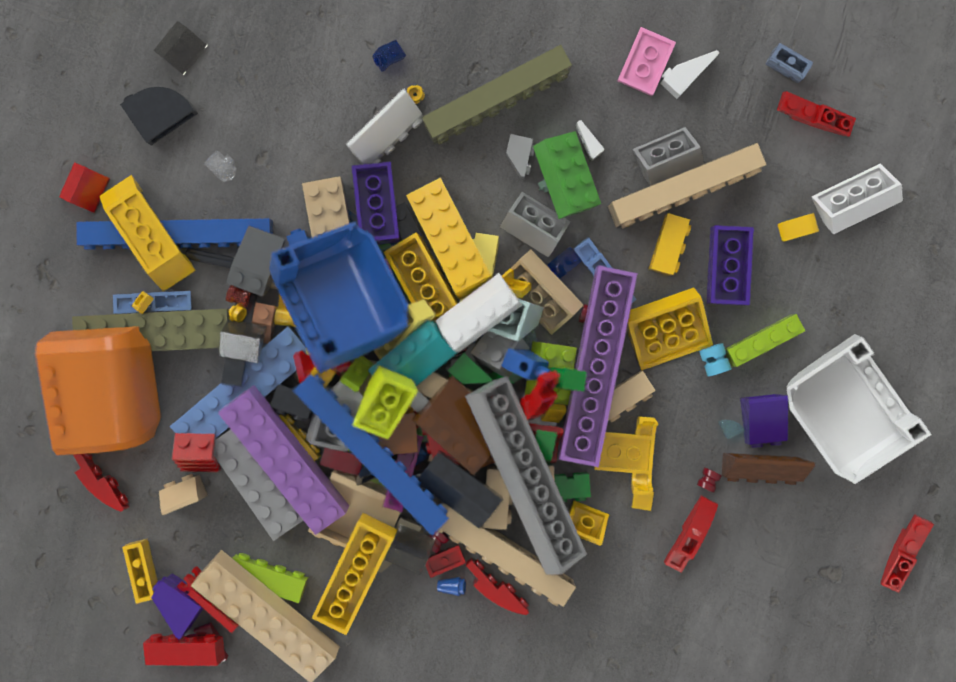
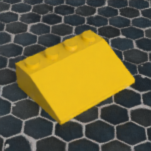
M694 287L630 310L626 330L641 371L713 346L702 297Z

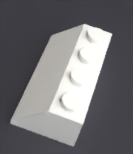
M878 164L812 196V200L825 226L835 234L902 202V184L886 168Z
M498 273L439 317L436 322L453 350L460 352L522 306V304Z

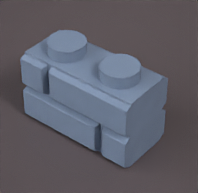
M779 43L765 64L782 75L790 77L794 82L799 83L805 78L813 62Z

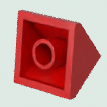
M74 162L59 197L95 213L100 203L99 196L104 193L110 178Z

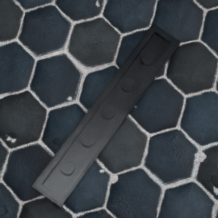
M241 288L237 289L235 306L242 304V307L247 310V314L242 322L232 321L221 381L222 385L242 387L252 319L257 300V294Z

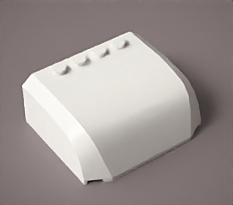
M856 334L804 368L787 385L789 409L835 474L844 477L854 484L931 435L922 420L909 412L873 361L871 355L874 353L864 338Z

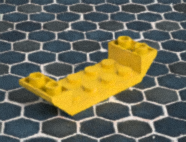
M130 175L99 197L105 212L145 272L165 292L195 272L196 269L186 255L181 253L141 192L143 190L133 175Z

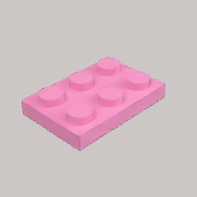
M641 27L617 81L653 96L676 42Z

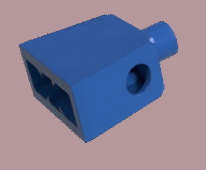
M508 348L501 367L528 380H537L542 373L551 372V370L547 369L549 366L547 360L525 349Z

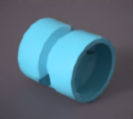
M723 343L699 351L702 361L706 362L704 367L707 376L717 375L732 369L729 359L725 358L726 350Z

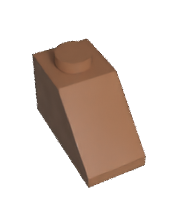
M256 302L252 319L253 341L268 344L272 340L275 328V311L278 307Z

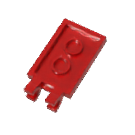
M196 566L191 571L195 574V577L188 573L183 578L187 584L181 581L177 588L181 591H189L188 595L232 633L238 624L191 587L201 572L200 568Z

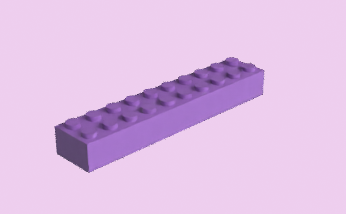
M603 266L595 268L575 370L587 372L584 392L571 390L563 427L564 432L558 452L560 460L599 467L637 273Z

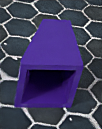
M771 394L740 398L746 444L756 448L763 447V443H770V445L774 446L782 445V441H788V395Z
M172 573L168 577L164 576L161 581L159 580L152 589L155 592L151 598L175 637L180 640L190 630L203 607L188 595L189 591H181L177 588V585L183 580Z

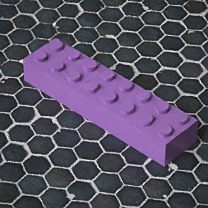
M253 385L225 405L218 414L316 535L345 515L349 504L275 410L270 407L271 405L256 386Z

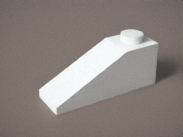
M716 50L676 65L673 69L669 67L662 75L664 79L660 84L677 99L717 57L719 52Z

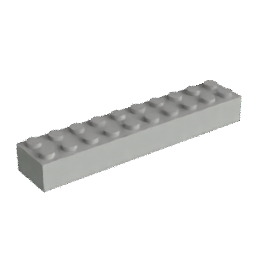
M508 377L493 380L466 396L467 401L546 575L562 574L586 556L587 553Z

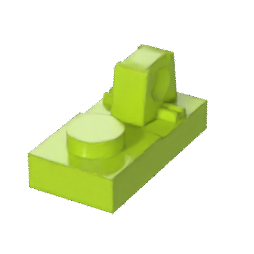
M363 356L357 357L340 382L357 392L369 375V369L375 364Z

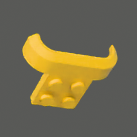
M639 416L635 434L605 432L599 467L594 466V470L632 473V494L649 495L653 491V455L655 433L659 425L656 419Z

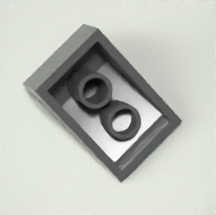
M248 226L231 265L226 283L260 296L268 294L273 281L269 269L271 254L283 249L286 239Z

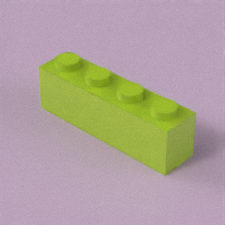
M790 314L725 348L726 356L732 367H738L805 332V329L797 314Z
M239 553V555L236 554L232 557V559L277 596L296 603L301 601L309 578L304 576V573L300 571H287V568L281 565H269L268 561L263 559H257L256 561L250 559V556L244 553Z

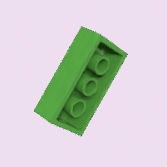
M576 131L544 139L533 146L559 219L590 210L601 204Z

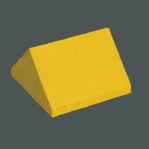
M573 501L569 515L579 538L601 546L609 514Z

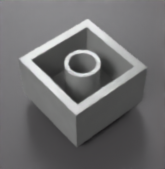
M487 331L474 347L471 355L479 364L503 377L509 378L512 372L501 367L508 348L528 350L529 346L523 338L520 341H515Z

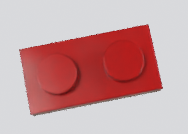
M459 544L423 559L430 578L466 563Z

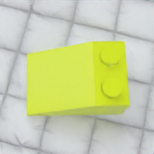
M378 366L368 383L353 426L389 439L418 392L414 381Z

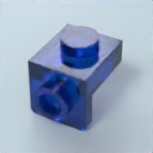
M397 40L378 47L372 55L374 63L381 72L406 57Z
M570 246L553 259L548 266L560 279L582 262V260Z

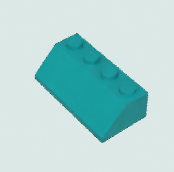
M427 320L373 365L369 372L373 376L378 366H381L412 379L417 387L458 352L454 351L437 323Z

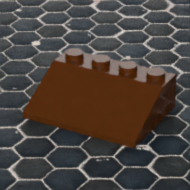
M451 376L412 420L474 475L487 461L491 452L467 401L466 396L470 392Z
M723 453L722 476L727 478V481L739 482L740 478L746 479V482L758 483L759 479L766 480L765 483L777 484L778 480L785 481V484L796 485L797 482H803L814 469L815 462L794 456Z

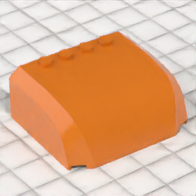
M138 326L54 331L37 342L36 359L51 445L56 455L125 450L137 447L154 438L161 420L151 344L147 338L143 337Z

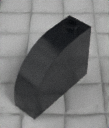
M166 87L143 89L134 95H128L124 98V102L120 104L145 142L151 146L198 114L194 106L185 97Z

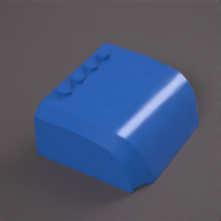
M356 222L271 254L269 269L272 279L315 367L320 373L385 345L401 334L408 326V304L373 235L358 227Z

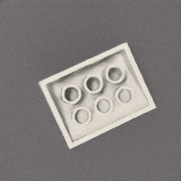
M403 89L346 145L362 164L381 163L380 159L385 154L389 155L395 149L394 145L398 141L402 142L408 137V131L412 128L416 129L422 123L423 114L409 94Z

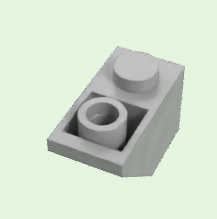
M510 134L506 157L518 176L524 179L525 174L529 175L531 164L528 163L529 156L534 155L533 146L535 145L532 144L533 139Z

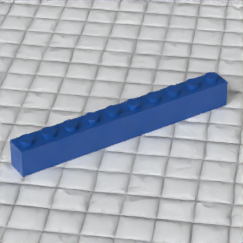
M270 218L160 220L175 244L180 245V248H191V245H199V248H210V244H218V247L221 248L230 247V244H237V247H240L248 226L273 234V220ZM112 221L76 222L77 245L83 246L84 250H96V246H103V249L113 250L115 246H122V249H130Z
M310 374L293 390L295 394L419 523L433 535L449 520L446 515L448 511L441 503L437 506L432 501L435 497L427 489L423 491L419 487L421 483L414 475L409 477L406 474L407 468L400 461L396 463L391 458L394 454L386 446L382 448L378 444L380 440L375 434H368L365 430L353 426L355 419L350 415L352 410L345 403L342 406L338 403L337 399L339 397L331 389L327 391L322 386L325 382L317 374L315 376Z

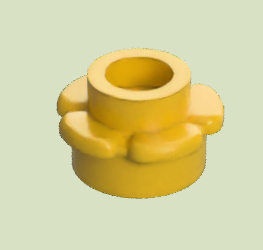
M416 85L410 86L407 89V93L415 104L420 103L424 99L425 94L422 87Z
M242 304L234 305L229 310L230 320L235 322H242L247 314V310L242 307Z

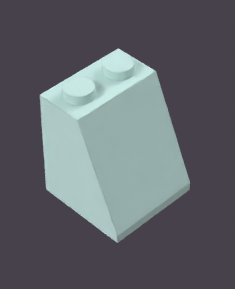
M518 299L522 306L488 331L520 341L538 326L544 307Z

